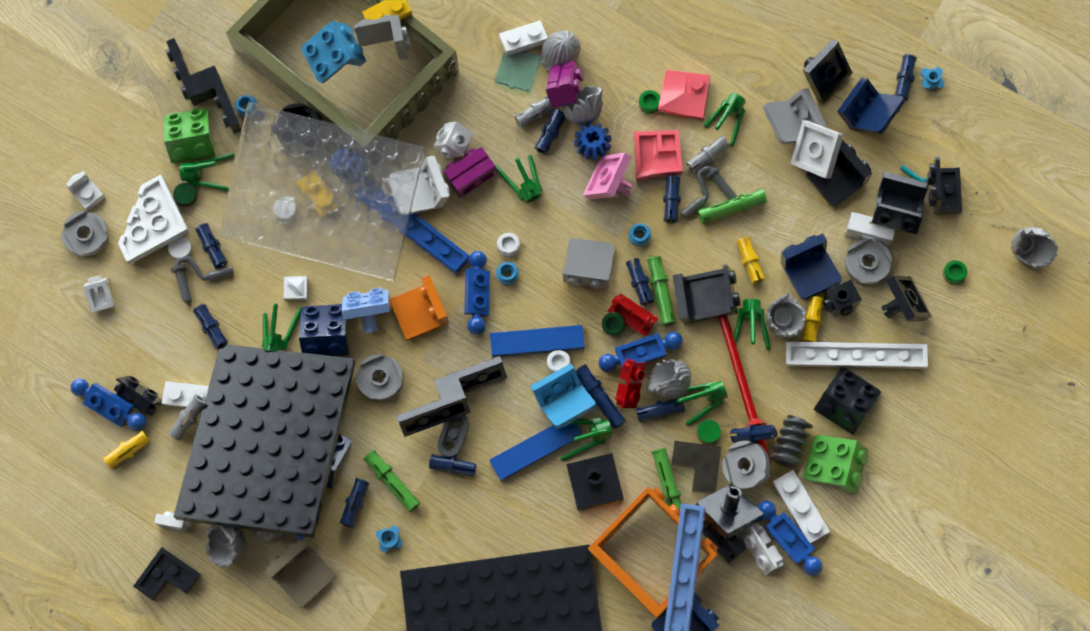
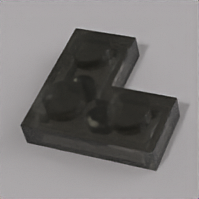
M674 441L671 465L695 468L692 492L706 494L716 492L721 447Z

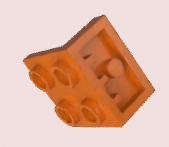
M430 275L421 278L422 286L390 299L391 306L406 340L413 339L449 324L447 314Z

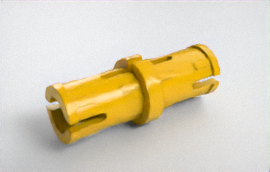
M745 237V240L741 238L736 241V244L743 258L741 261L742 265L746 266L751 284H756V281L758 283L763 282L765 276L759 264V255L755 254L750 237Z
M812 296L809 298L802 342H817L819 325L822 324L821 311L824 299L821 297Z
M141 430L128 441L119 443L120 446L104 456L103 459L112 470L126 458H132L136 451L151 441L144 431Z

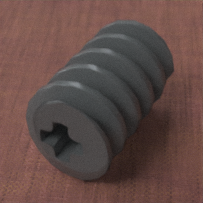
M787 415V419H784L782 422L784 427L779 431L782 436H778L776 439L779 445L774 446L775 454H772L770 459L781 466L794 468L792 466L793 463H801V460L795 457L796 454H804L799 449V446L807 445L802 440V437H810L805 428L812 429L813 425L802 418Z

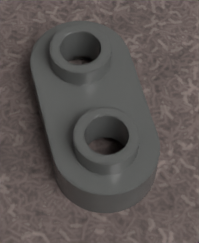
M466 415L444 423L437 443L438 450L443 457L452 458L460 453L469 428V421ZM456 421L462 423L460 428H454L453 424ZM448 443L454 444L452 450L445 448Z

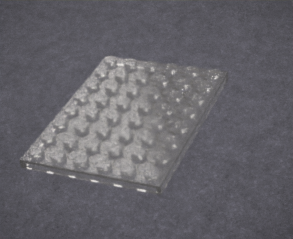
M248 103L219 236L377 278L395 281L426 147Z

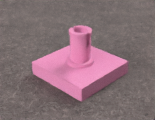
M626 153L600 157L583 196L589 200L614 197L616 191L622 196H627L631 191L628 188L632 189V184L624 180L623 175L632 157Z

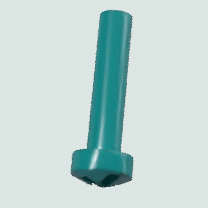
M905 165L901 166L900 170L911 178L927 183V178H921Z

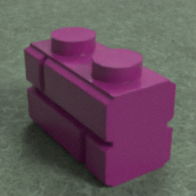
M570 61L564 63L563 66L561 64L551 66L546 94L551 106L554 108L564 106V103L567 105L575 103L578 93L582 92L581 81H584V74L582 69L577 67L576 62Z
M482 147L477 150L475 148L469 150L464 155L465 158L459 162L452 161L445 168L444 176L459 198L465 196L497 174L495 164Z

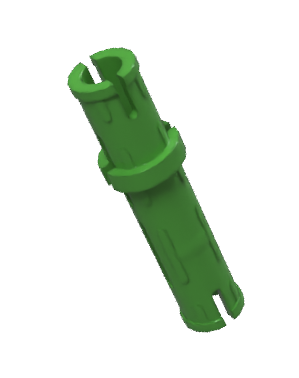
M764 189L746 195L742 193L737 198L698 210L701 223L704 224L742 210L746 212L749 210L748 208L767 203V197Z
M653 256L648 258L647 262L651 273L650 284L653 285L661 324L662 326L673 325L676 323L668 290V276L665 275L662 257Z
M667 449L654 450L651 453L653 454L662 489L666 496L664 500H666L669 507L674 504L680 510L681 491L677 489Z
M372 450L364 457L363 460L376 473V478L384 482L408 512H412L419 506L421 502L415 498L405 484L392 471L393 467L390 464L387 465L376 453V450Z

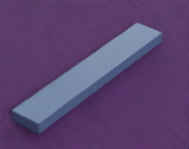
M681 503L664 631H689L706 508L704 506Z

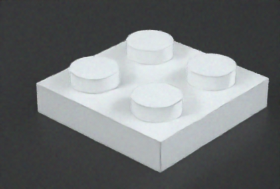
M803 120L790 164L821 177L831 178L843 134Z

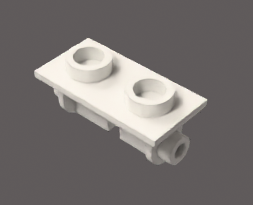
M757 523L740 534L745 546L751 551L758 567L765 575L784 565L782 562L783 558L774 545L769 548L766 547V544L771 542V539L763 526L760 527Z

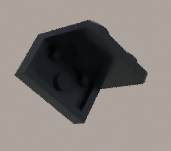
M842 139L831 178H824L809 171L806 173V178L830 206L836 207L867 184L872 172L868 163L864 160L861 161L856 155L854 147L849 143L846 144Z
M935 157L933 164L929 165V172L927 174V181L929 185H932L931 193H929V207H933L934 215L962 214L960 167L940 168V157Z
M840 368L813 410L854 435L881 392L878 388L847 368Z

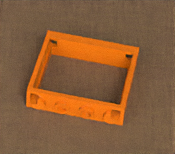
M647 487L595 540L588 550L658 618L667 609L669 596L659 604L602 548L649 498L677 525L679 524L680 510L674 504L669 507L663 501L666 496L658 488L655 487L652 490L650 487ZM701 538L700 547L708 555L698 565L696 578L719 555L716 552L718 547L709 538L705 541Z

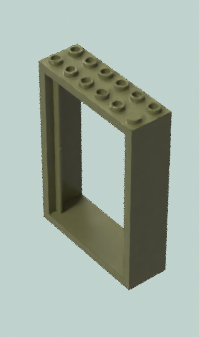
M257 0L226 32L234 52L293 101L305 104L314 110L322 125L355 152L364 156L369 163L381 157L384 148L389 143L392 144L396 141L399 132L404 127H409L414 120V116L419 111H424L429 104V100L434 95H439L444 88V84L448 80H453L459 72L456 50L412 15L401 19V26L406 27L408 36L433 55L434 58L372 124L364 130L256 41L295 0ZM364 0V1H366V2H367L369 5H371V7H372V6H374V5H376V4H378V3H380V2H382V1H384V0Z

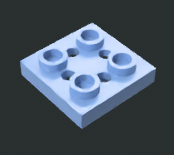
M374 288L369 293L363 294L351 292L343 297V320L362 317L365 333L378 330L375 314L390 312L388 289Z

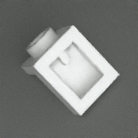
M84 171L73 175L66 184V187L87 211L105 198Z
M101 275L87 279L88 283L83 286L91 313L114 307L115 304L109 289L108 277L102 279Z
M165 512L164 515L156 514L154 523L160 528L187 533L188 526L191 527L193 522L176 520L172 512Z

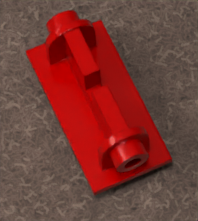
M622 293L613 298L612 305L607 310L609 313L618 312L622 314L626 320V325L644 337L658 320L656 316Z
M626 359V362L622 364L620 379L626 380V384H618L615 396L616 404L621 406V408H637L647 363Z

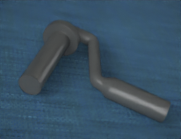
M704 166L697 172V179L703 197L698 198L680 212L684 219L704 206L709 198L702 175L707 171L709 173L706 177L713 179L728 200L737 198V195L719 174V167L713 169L711 166Z
M190 256L178 258L175 261V266L171 268V273L176 275L183 302H189L192 298L184 272L187 267L185 264L181 265V263L188 261L198 276L204 281H213L234 275L232 266L208 272L204 275Z

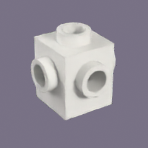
M457 121L445 123L443 128L437 133L434 147L440 150V154L446 158L461 157L467 152L473 133Z

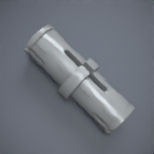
M546 96L537 103H531L529 108L514 116L522 129L537 118H543V115L554 107L551 106L548 96Z
M721 135L708 147L704 146L701 148L699 154L686 162L687 166H691L689 169L696 174L697 171L709 162L713 163L719 154L731 147L729 142L726 143L728 140Z
M195 394L186 409L180 411L178 420L168 432L173 438L181 440L189 427L197 422V416L207 404L205 399ZM193 410V413H192L191 416L188 418V420L186 421V423L183 425L182 423L184 422V420L186 419V417L189 415V413Z

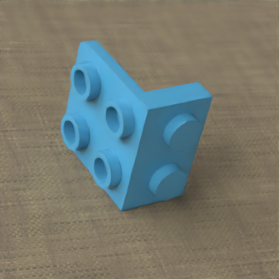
M330 21L301 48L319 83L328 81L347 64L362 66L367 61L363 55L362 47L353 36L352 28L347 24Z
M571 364L530 386L539 407L556 429L567 426L597 407L595 401L581 385L577 373Z

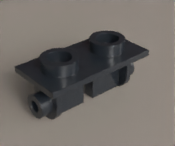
M128 375L116 378V381L119 382L114 387L117 396L129 403H132L135 397L137 398L134 403L135 408L145 415L149 414L152 416L157 408L154 406L162 403V399L158 397L156 391L143 387L139 384L140 381L133 376Z
M706 519L704 520L702 534L718 547L716 550L728 564L747 549L736 535L726 540Z

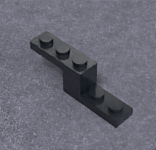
M175 38L167 40L169 49L165 51L169 61L175 62L177 68H174L173 71L177 80H182L184 87H181V91L185 100L190 99L193 106L214 98L218 109L223 108L225 114L221 117L226 128L231 127L234 134L242 131L215 65L190 75Z
M500 356L435 379L434 382L440 400L397 415L404 437L471 413L464 393L507 378Z

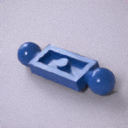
M474 251L470 254L469 264L473 269L468 268L465 270L464 315H472V318L468 321L467 328L473 335H480L484 332L486 324L481 317L489 315L490 271L482 270L487 263V257L482 251Z
M670 332L664 340H661L660 334L657 333L615 347L617 355L604 354L600 357L598 364L602 371L611 372L618 364L622 368V364L626 362V359L649 363L666 357V348L678 350L683 344V338L677 332Z
M82 378L75 379L71 383L70 389L73 395L86 397L83 405L119 427L125 426L127 422L129 428L135 432H139L146 427L147 420L143 414L131 413L134 405L98 383L92 384L90 388L89 383Z
M761 502L758 505V509L764 513L763 519L770 521L765 526V529L795 565L802 560L804 562V571L808 575H819L823 570V564L819 558L810 556V553L815 550L812 544L785 512L777 516L776 507L772 502Z

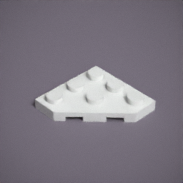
M162 175L141 185L137 203L132 207L126 223L128 225L125 233L121 235L118 242L126 262L130 265L190 232Z

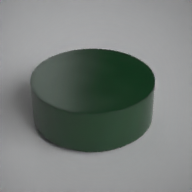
M180 183L175 187L173 196L179 205L190 206L197 199V191L190 183Z
M618 312L608 313L602 319V328L609 335H618L626 327L624 316Z

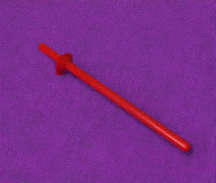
M719 317L720 326L749 419L746 427L752 424L756 426L767 425V423L758 419L728 317ZM758 440L756 444L762 445L769 456L765 440Z

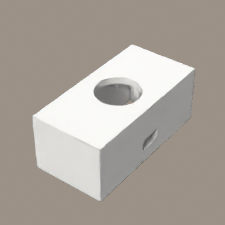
M851 212L845 236L858 240L870 239V241H879L886 247H890L895 229L878 224H869V222H872L873 217Z

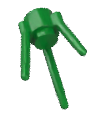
M731 93L727 100L724 99L718 109L704 123V127H708L723 109L724 113L715 126L716 130H719L728 115L732 117L737 115L730 145L734 146L742 116L746 111L743 108L746 100L739 94Z
M234 154L181 163L179 166L180 178L182 181H188L191 185L227 191L229 189L227 186L199 181L197 178L201 177V168L215 166L217 161L233 158Z
M528 155L533 180L528 178L520 159H515L525 181L520 185L521 189L514 184L498 165H495L497 172L517 193L520 201L525 199L526 203H529L542 196L541 191L543 189L538 180L532 155Z
M758 299L743 300V308L738 309V320L734 332L735 343L738 340L743 317H745L746 321H750L751 344H755V321L760 320L765 346L769 350L770 343L761 301Z
M273 304L270 333H268L267 313H263L262 347L264 351L277 352V350H287L288 341L303 307L300 306L284 340H282V335L275 333L278 304Z
M711 381L706 384L690 386L687 392L703 389L704 391L677 400L678 403H683L705 396L708 402H713L689 419L686 425L689 426L715 407L723 405L722 400L727 398V391L722 381L715 383Z
M600 417L594 419H576L570 424L593 425L589 427L590 433L575 437V442L592 438L594 441L561 456L560 460L564 461L597 444L605 443V439L612 438L609 421H601Z

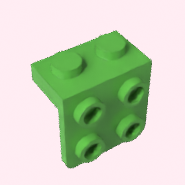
M195 108L187 112L171 113L164 117V143L171 163L215 155L207 108Z
M816 435L811 445L804 478L807 481L837 485L847 493L857 494L858 487L862 483L863 467L868 460V449L857 440Z

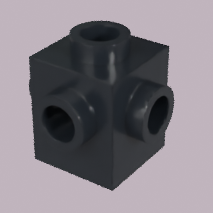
M852 280L842 284L836 282L828 286L823 297V305L827 312L832 313L833 317L838 315L845 317L854 312L853 308L858 307L862 301Z

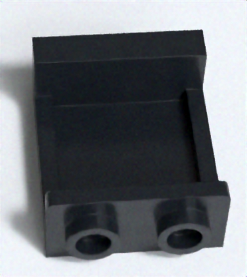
M884 172L878 188L872 223L917 235L923 218V203L929 183Z
M726 264L722 265L723 269L686 277L682 273L673 275L679 319L684 325L738 314L737 306H741L739 293L735 292L734 284H737L735 270H731Z

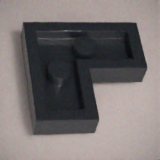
M161 547L133 587L154 601L167 582L188 594L201 574Z

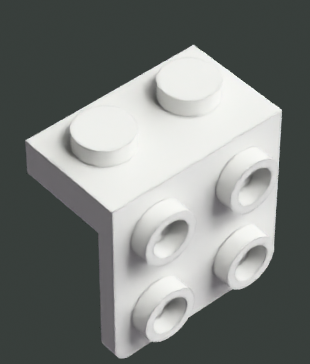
M435 156L426 157L421 167L390 173L387 177L398 211L403 216L442 208L450 194L449 187L444 183L441 165L437 163Z

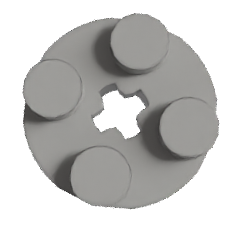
M86 211L76 212L68 217L64 223L63 233L61 232L62 242L71 253L81 258L98 253L109 242L108 227L104 220L98 214L87 213ZM83 229L90 231L87 238H80Z
M861 239L850 246L844 259L845 269L848 275L859 285H874L886 278L891 268L892 257L890 251L883 243L870 241V239ZM864 257L874 260L872 267L863 264Z
M383 354L371 355L360 364L356 374L357 386L361 393L371 401L389 400L402 389V369L399 363L392 357L390 358ZM380 372L381 375L386 374V377L383 379L384 382L379 383L378 381L374 382L373 380L376 378V373Z
M740 441L728 449L730 451L724 457L722 467L723 473L730 483L742 489H753L769 478L770 460L762 445L750 441ZM745 459L751 463L748 471L742 469Z

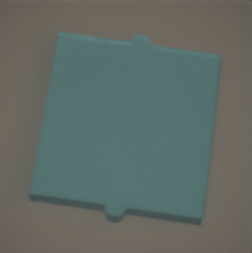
M526 50L506 56L504 51L494 82L510 86V89L517 88L530 92L541 56L526 52Z

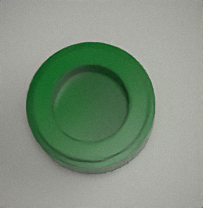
M653 90L644 91L639 97V108L641 111L647 114L657 112L661 98L660 95Z
M958 260L948 262L943 269V277L950 284H960L967 276V267Z
M714 420L702 421L697 429L698 439L704 444L715 443L721 434V428Z

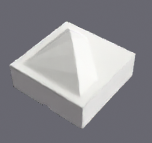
M284 277V300H308V277Z

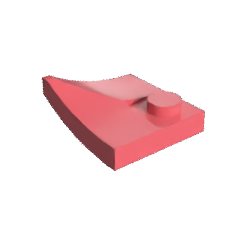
M666 70L658 111L685 118L704 120L710 75Z
M679 130L634 132L636 181L682 175L683 166Z

